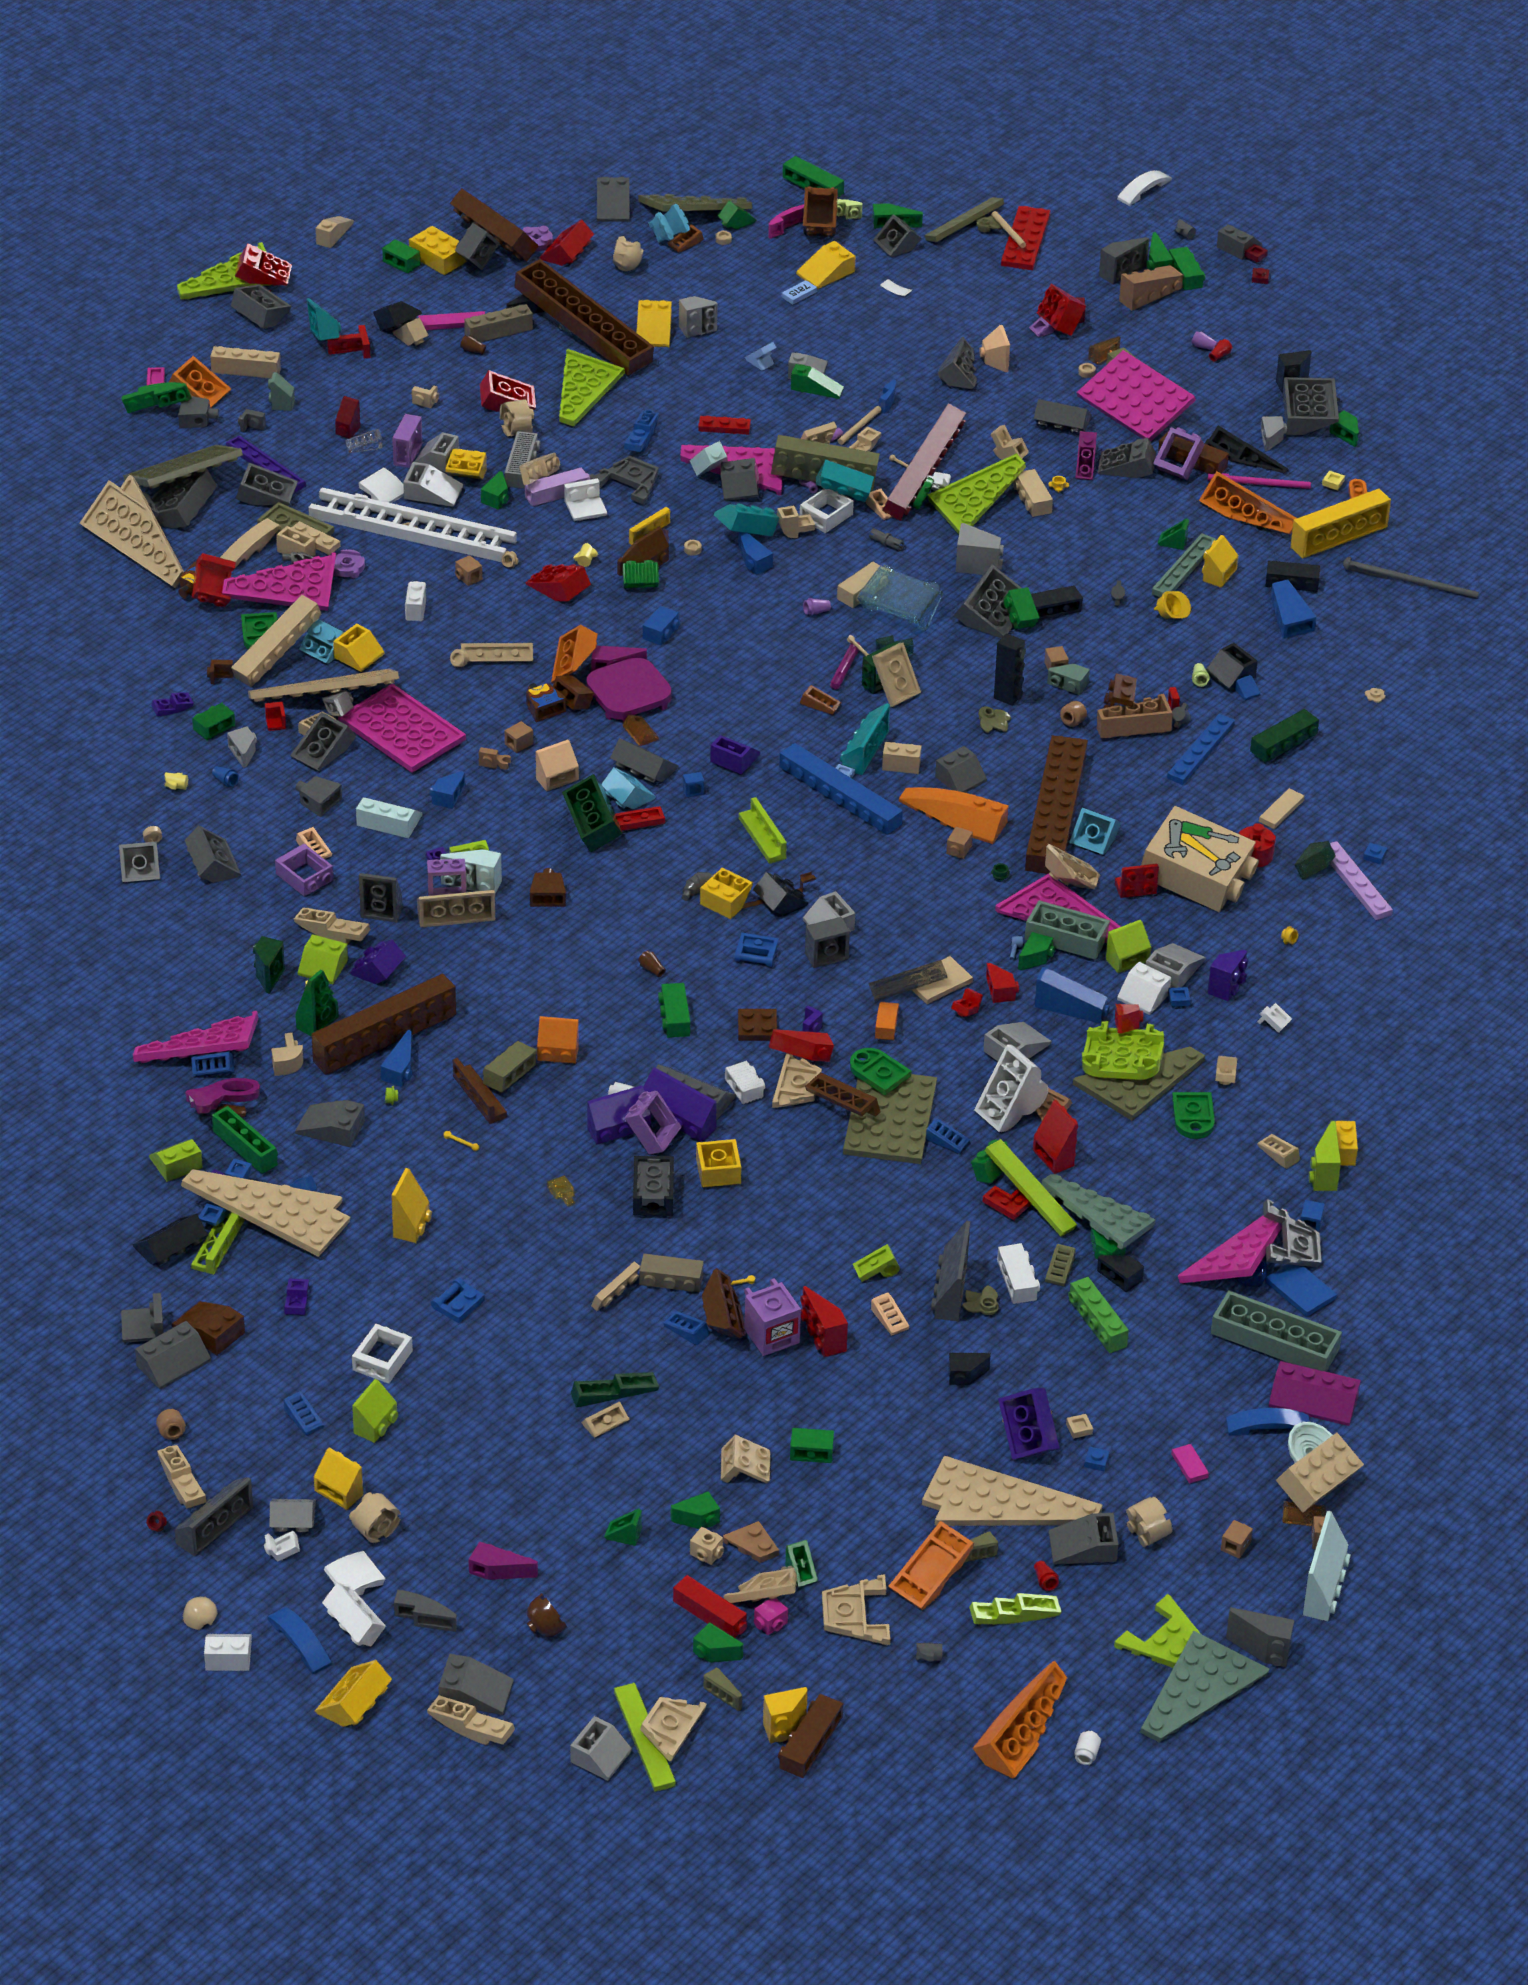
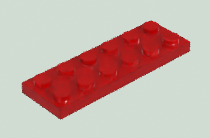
M1028 206L1018 207L1012 229L1023 239L1026 246L1021 248L1009 235L1001 259V266L1026 270L1034 269L1051 210Z

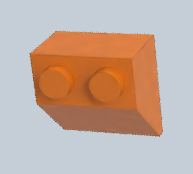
M540 1016L537 1060L576 1064L579 1049V1019Z

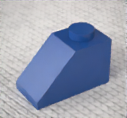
M461 771L438 778L435 785H432L429 794L432 796V804L453 809L465 788V772Z

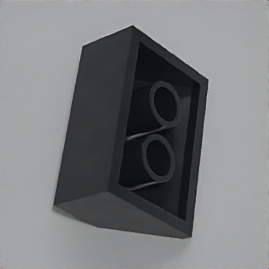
M195 1213L179 1218L132 1245L150 1264L158 1262L161 1265L170 1260V1255L175 1254L177 1256L185 1252L186 1246L191 1244L193 1247L203 1242L202 1238L208 1234L198 1214Z

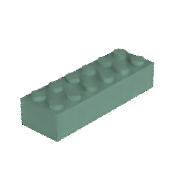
M1229 1290L1212 1317L1211 1334L1295 1365L1327 1372L1340 1349L1341 1331Z

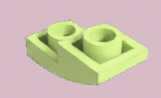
M838 199L837 216H845L846 219L862 218V203Z

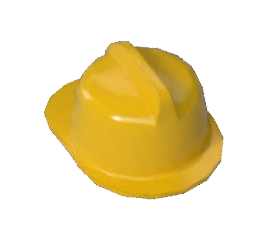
M1166 591L1157 600V606L1154 608V611H1158L1165 619L1186 618L1190 614L1191 604L1182 592Z

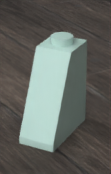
M720 441L704 448L690 460L697 477L720 466L721 462H728L727 455Z

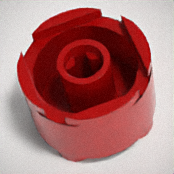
M1260 823L1239 831V835L1256 842L1251 857L1259 860L1257 867H1263L1271 863L1276 840L1273 832Z

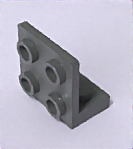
M153 1293V1302H149V1308L121 1311L122 1340L124 1343L150 1341L164 1333L161 1293Z

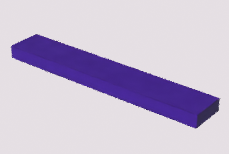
M240 435L226 442L228 447L240 448L243 453L240 457L247 462L298 481L294 493L306 487V481Z

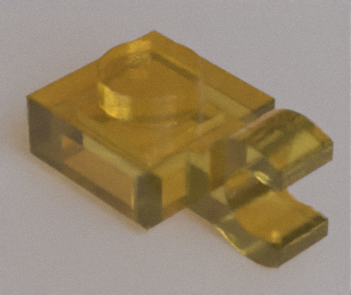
M565 1175L547 1181V1188L555 1199L562 1198L567 1206L575 1204V1201L572 1199L574 1187Z

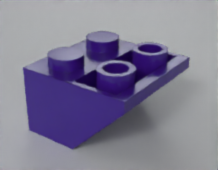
M721 735L711 744L710 762L739 774H743L760 755V751Z
M392 939L386 942L381 941L374 948L370 946L363 952V958H359L353 964L355 967L350 971V974L377 984L387 979L406 955Z
M1246 950L1219 954L1210 966L1209 995L1229 1001L1233 995L1237 994L1240 984H1244L1247 978L1245 969L1248 966L1249 960L1247 959Z

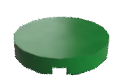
M927 478L912 507L917 510L921 508L924 503L923 501L934 484V479Z

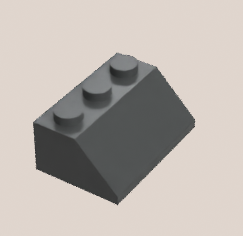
M260 284L235 288L231 307L236 309L238 313L245 315L248 320L255 322L260 328L264 329L276 326L292 307Z
M1038 399L1034 414V420L1038 422V425L1047 426L1051 424L1054 425V428L1063 430L1064 427L1070 428V431L1075 433L1085 432L1092 417L1088 409Z
M620 738L610 757L616 761L615 765L624 769L628 766L631 768L630 772L638 776L642 773L646 775L644 779L655 783V780L663 782L679 766Z
M198 825L184 840L187 845V851L193 859L192 862L197 868V874L201 879H207L214 883L237 878L241 875L225 838Z
M187 1321L135 1349L136 1366L159 1389L168 1386L211 1361V1357L199 1333Z

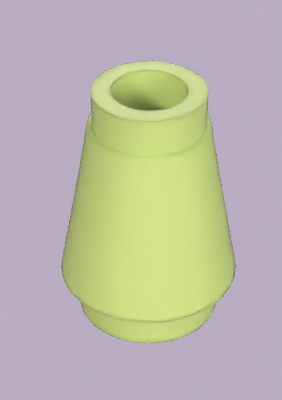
M1197 663L1194 665L1192 682L1199 687L1205 686L1209 682L1210 676L1204 665Z

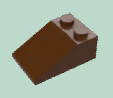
M199 1301L172 1323L174 1328L187 1321L199 1333L206 1349L216 1356L245 1333L244 1316L229 1306Z

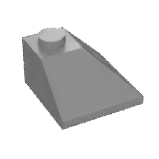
M791 353L788 362V379H791V373L795 364L813 367L824 374L827 361L806 354Z

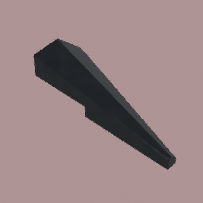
M1219 425L1211 437L1204 443L1229 453V461L1286 473L1289 470Z

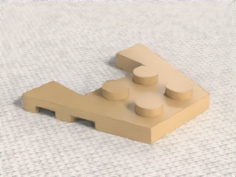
M879 1575L877 1579L868 1581V1579L861 1580L860 1584L848 1586L847 1584L822 1591L825 1631L890 1645L889 1624H866L864 1595H886L885 1575Z

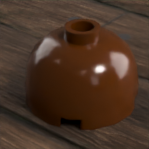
M542 1593L529 1604L527 1608L529 1622L526 1624L534 1634L538 1631L542 1636L551 1637L567 1628L565 1622H562L559 1618L561 1616Z

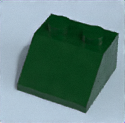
M262 936L253 947V954H255L254 968H256V977L265 992L270 994L285 970L283 941Z

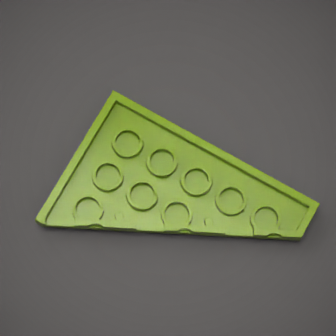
M258 243L257 247L266 252L263 243ZM241 253L230 257V261L224 264L220 262L216 266L201 272V275L197 278L191 277L187 281L177 284V291L182 300L234 291L238 287L258 284H251L235 277L238 260ZM260 284L261 286H270L268 284Z
M567 349L559 422L574 427L624 375L625 368Z
M1016 453L928 494V500L959 534L961 523L974 526L1026 468L1025 462Z

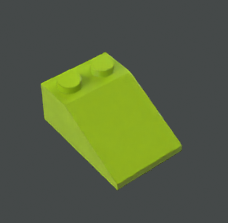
M1331 1121L1315 1148L1314 1157H1311L1310 1160L1312 1171H1309V1183L1313 1184V1191H1337L1341 1160L1335 1121Z

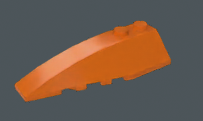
M1216 471L1199 499L1200 502L1227 518L1286 534H1291L1293 520L1297 519Z
M925 787L905 788L899 797V802L916 811L921 810L925 812L926 816L931 819L934 817L940 820V824L972 831L973 838L994 844L1008 822L1009 805L960 791Z
M1056 1661L1051 1662L1008 1704L975 1744L973 1750L986 1766L1006 1776L1015 1778L1039 1746V1737L1045 1732V1723L1053 1713V1704L1055 1700L1059 1699L1067 1680V1676Z

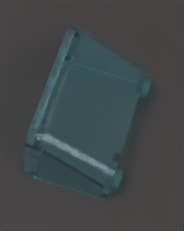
M883 565V567H878L860 591L857 599L865 609L871 611L872 609H880L904 618L909 623H918V628L926 631L944 593L940 586L934 582L929 584L894 571L888 565Z

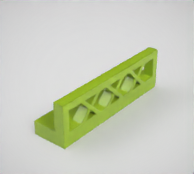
M756 797L751 798V810L740 812L739 820L769 864L786 859L787 842Z
M230 1212L226 1217L228 1220L225 1225L222 1221L217 1226H213L193 1260L191 1269L214 1275L245 1219ZM220 1232L218 1238H216L215 1234ZM212 1246L210 1252H208L207 1248ZM206 1260V1265L199 1264V1262Z

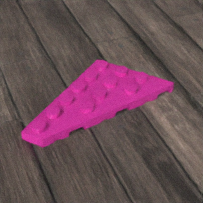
M681 445V461L690 463V460L704 448L708 447V445ZM722 446L728 461L755 458L759 472V488L764 491L769 489L777 492V495H781L782 476L771 474L775 448ZM721 465L710 471L721 475Z
M332 552L331 555L321 558L316 556L312 559L296 561L293 565L283 567L280 565L275 568L256 571V574L248 576L243 574L235 578L224 579L222 594L230 596L231 599L291 606L303 595L316 602L320 610L328 611L336 553Z
M1049 873L998 903L995 911L1027 921L1040 900L1110 920L1104 943H1107L1109 931L1121 927L1060 881L1055 880Z
M253 1011L252 1016L245 1018L236 1016L211 1024L212 1028L206 1030L197 1028L189 1032L170 1036L171 1040L163 1043L157 1040L149 1044L137 1046L133 1052L134 1062L146 1063L154 1059L163 1061L171 1057L186 1058L189 1055L197 1054L200 1056L211 1052H227L228 1050L243 1051L250 1046L259 1018L258 1012Z
M1263 1215L1178 1275L1179 1282L1188 1283L1252 1276L1266 1254V1247L1273 1243L1282 1229V1224L1265 1218Z

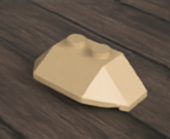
M1051 844L1047 845L1045 866L1050 870L1049 875L1055 880L1060 879L1067 886L1071 884L1075 887L1094 889L1097 886L1100 874L1090 864Z

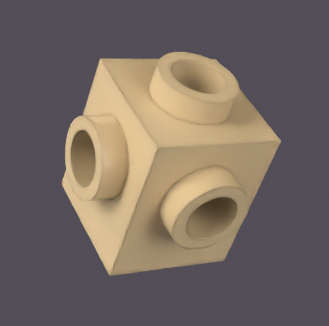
M703 1527L690 1540V1555L710 1565L716 1559L721 1558L724 1553L723 1537Z

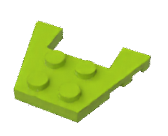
M1167 1594L1155 1605V1611L1169 1619V1621L1145 1642L1129 1631H1125L1115 1640V1648L1131 1650L1134 1655L1140 1656L1142 1654L1151 1657V1661L1174 1668L1193 1630L1198 1633L1200 1632L1173 1598Z

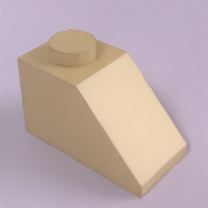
M420 317L393 331V334L408 346L411 344L417 346L424 342L423 339L429 336Z

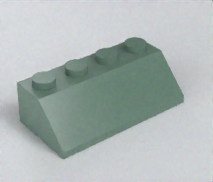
M1039 900L1026 921L1025 940H1028L1032 932L1052 937L1053 946L1057 949L1096 960L1103 948L1110 920Z

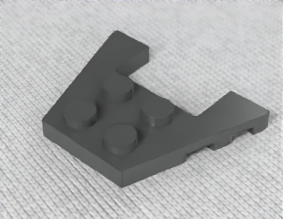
M628 456L614 463L613 467L609 469L603 468L599 470L598 474H591L589 477L590 480L598 478L600 487L610 478L632 486L636 490L631 494V500L645 505L658 476L659 467Z
M1267 1199L1263 1203L1264 1217L1281 1223L1283 1234V1248L1271 1243L1266 1247L1267 1262L1318 1267L1322 1263L1320 1233L1300 1219L1295 1221L1288 1216L1286 1210L1283 1208L1281 1210L1273 1206L1274 1202Z

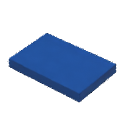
M1287 1264L1267 1276L1265 1280L1270 1287L1306 1317L1337 1298V1294L1304 1266Z

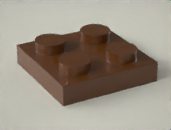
M738 1009V1041H770L773 1029H777V1009Z

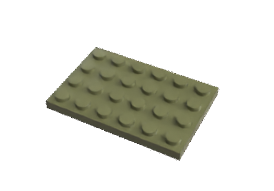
M213 445L129 474L136 479L139 486L156 488L160 486L159 483L176 481L175 478L180 476L181 478L189 477L192 472L206 471L209 466L218 467L223 465L222 462L236 461L243 453L240 448ZM129 474L123 475L124 481L127 479Z
M911 1074L910 1078L887 1095H883L858 1078L856 1089L876 1097L881 1112L876 1117L868 1113L860 1116L851 1112L843 1155L921 1164L937 1077Z

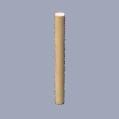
M994 211L992 217L1021 248H1024L1026 243L997 211Z
M876 406L841 436L838 439V443L843 445L880 413L881 407Z

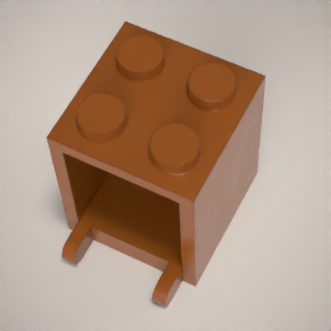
M805 187L803 233L809 236H815L817 233L827 237L836 234L838 189L832 187L831 189Z

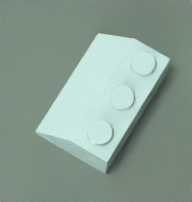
M364 797L356 808L357 826L405 838L410 837L422 817V812Z

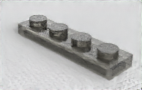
M938 960L870 982L869 988L876 1002L948 977L942 961Z

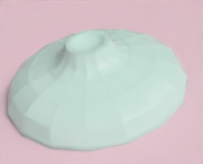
M1301 1422L1295 1425L1289 1433L1288 1449L1290 1456L1296 1463L1333 1435L1323 1426L1314 1422Z

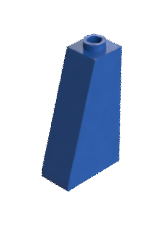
M1284 580L1272 583L1271 600L1282 638L1315 631L1316 616L1290 581Z
M1042 967L1036 982V1008L1096 1023H1101L1104 1016H1108L1110 1006L1107 1005L1106 996Z

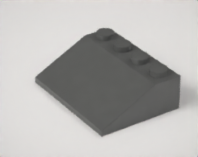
M1284 377L1283 404L1285 423L1287 424L1286 435H1304L1339 422L1335 378Z
M208 469L199 473L192 472L189 477L181 478L180 476L175 478L176 481L164 482L151 498L159 511V516L156 518L159 525L170 528H185L190 524V521L198 514L199 509L205 505V501L213 494L217 487Z
M992 564L979 579L954 616L967 627L1002 638L1013 627V623L1009 619L1008 609L1004 606V597L1009 590L1020 589L1021 587Z
M966 1221L945 1245L943 1255L939 1254L938 1266L941 1269H937L936 1281H939V1284L935 1283L934 1296L937 1297L932 1298L931 1310H935L934 1319L959 1322L968 1264L970 1221Z

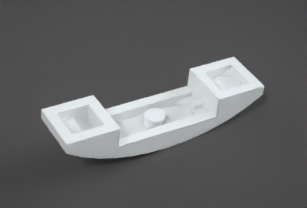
M1160 171L1146 172L1129 183L1119 194L1117 200L1131 206L1140 200V195L1155 185L1162 187L1170 182L1172 178Z

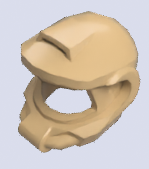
M624 236L619 237L616 241L613 264L622 271L635 269L643 257L644 250L641 248L640 242L632 243L626 241Z

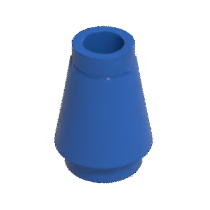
M216 766L212 770V775L227 787L235 786L239 781V775L234 769Z

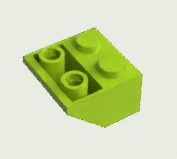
M1141 920L1108 932L1106 960L1117 973L1133 968L1138 962L1144 964L1151 956V945Z

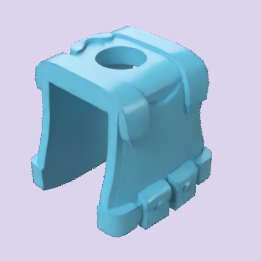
M678 204L671 206L664 215L658 212L655 214V218L648 222L656 235L658 243L663 240L670 241L674 239L673 235L686 233L690 230L687 224L689 222L684 217L683 210L679 209Z

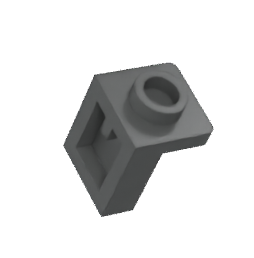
M246 409L238 419L240 431L244 432L247 427L264 430L266 427L265 413Z

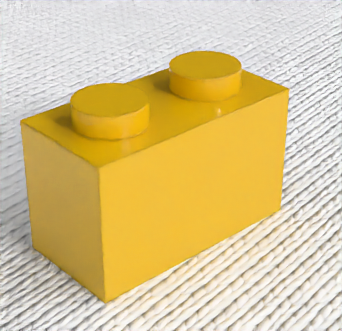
M1336 1121L1341 1165L1356 1166L1358 1151L1356 1122Z

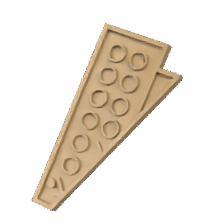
M129 474L121 487L108 481L80 524L176 588L184 570L136 479Z
M384 669L248 691L250 699H254V702L264 701L265 697L277 699L289 694L292 697L303 696L305 692L318 694L321 693V690H328V692L333 693L341 691V688L352 690L358 689L361 685L371 687L376 686L377 683H395L394 679H399L398 671Z
M194 1169L182 1180L181 1184L182 1187L318 1257L350 1222V1216L336 1210L342 1203L343 1197Z
M947 1456L943 1457L922 1499V1505L939 1510L935 1518L936 1526L940 1521L948 1526L1063 1525L1089 1514L1101 1513L1102 1504Z

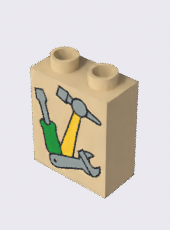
M1174 806L1145 849L1141 865L1158 864V885L1220 912L1227 900L1237 902L1245 884L1240 879L1243 877L1251 880L1259 860L1251 857L1255 841Z

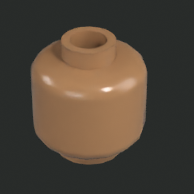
M1072 701L1062 707L1060 717L1065 725L1074 727L1086 719L1087 710L1081 702Z
M175 1409L162 1411L156 1420L158 1430L165 1439L175 1440L182 1436L185 1431L186 1424L181 1413Z

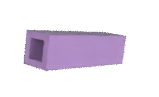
M581 467L538 479L531 484L525 485V498L531 506L564 498V484L590 480L589 474L585 473Z

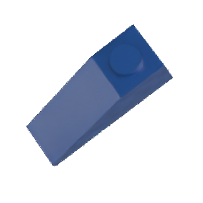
M738 532V545L745 566L756 575L772 568L773 553L749 533Z
M407 1030L382 1063V1081L402 1087L406 1081L410 1080L412 1076V1032L410 1030Z

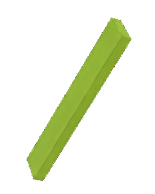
M1001 1139L986 1147L985 1152L1060 1236L1076 1228V1222Z
M631 1683L615 1687V1697L654 1792L676 1787V1781L666 1757L640 1730L648 1713L636 1684Z

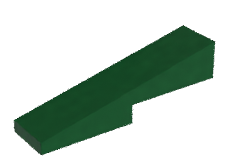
M654 1372L615 1374L613 1380L574 1381L571 1396L575 1407L578 1408L658 1391L659 1385Z

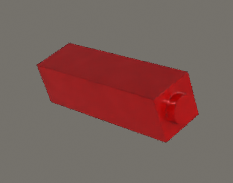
M686 1575L673 1587V1602L707 1624L710 1622L734 1638L746 1630L747 1613L690 1576Z

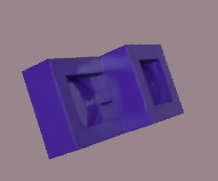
M289 1278L284 1314L305 1315L309 1279Z

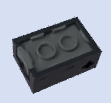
M634 1156L633 1215L673 1216L674 1156Z

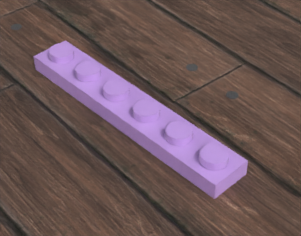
M1337 841L1321 846L1320 852L1375 920L1392 915L1393 909Z

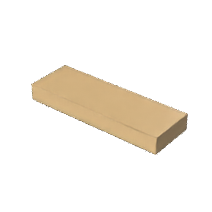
M1289 788L1259 817V822L1275 829L1304 801L1305 796Z

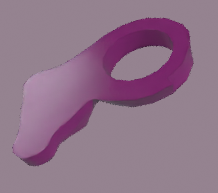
M247 1078L225 1079L203 1088L187 1090L185 1092L186 1101L190 1103L191 1108L197 1110L198 1114L209 1113L211 1110L217 1109L221 1101L247 1102L257 1099L260 1095V1084L256 1080ZM231 1090H245V1091L235 1092V1091H231Z

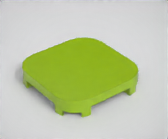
M1103 1021L1101 1026L1095 1028L1089 1027L1084 1052H1082V1069L1086 1074L1094 1077L1135 1080L1151 1078L1160 1070L1164 1051V1032L1154 1029L1153 1024H1147L1146 1030L1135 1029L1120 1034L1117 1033L1116 1028H1109V1021Z

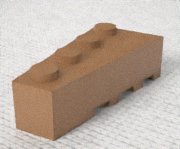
M1171 265L1155 268L1152 271L1147 269L1141 273L1136 271L1130 275L1126 273L1121 274L1119 301L1130 310L1139 308L1182 289L1183 274Z
M1164 694L1158 695L1156 699L1151 700V697L1144 698L1143 702H1134L1133 707L1115 705L1099 709L1097 711V730L1101 738L1164 733L1172 730V711Z

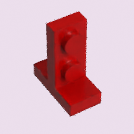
M358 325V334L340 335V338L327 339L328 354L362 351L364 359L370 358V343L365 325Z

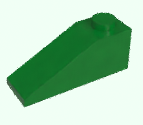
M873 204L872 220L874 229L883 228L893 214L911 228L922 227L923 212L893 204Z
M1153 232L1147 268L1152 271L1155 268L1171 265L1173 267L1172 256L1158 234Z
M795 364L791 373V390L839 399L844 390V386L810 366Z

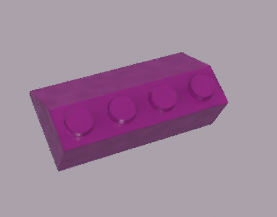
M1280 1361L1274 1379L1269 1407L1291 1409L1305 1413L1309 1417L1350 1426L1359 1397L1361 1380Z

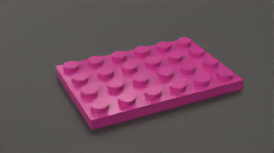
M1124 350L1077 391L1079 398L1140 438H1149L1150 442L1196 401L1194 395Z
M393 683L355 705L343 716H338L340 722L348 725L353 732L410 772L416 771L466 740L465 733Z

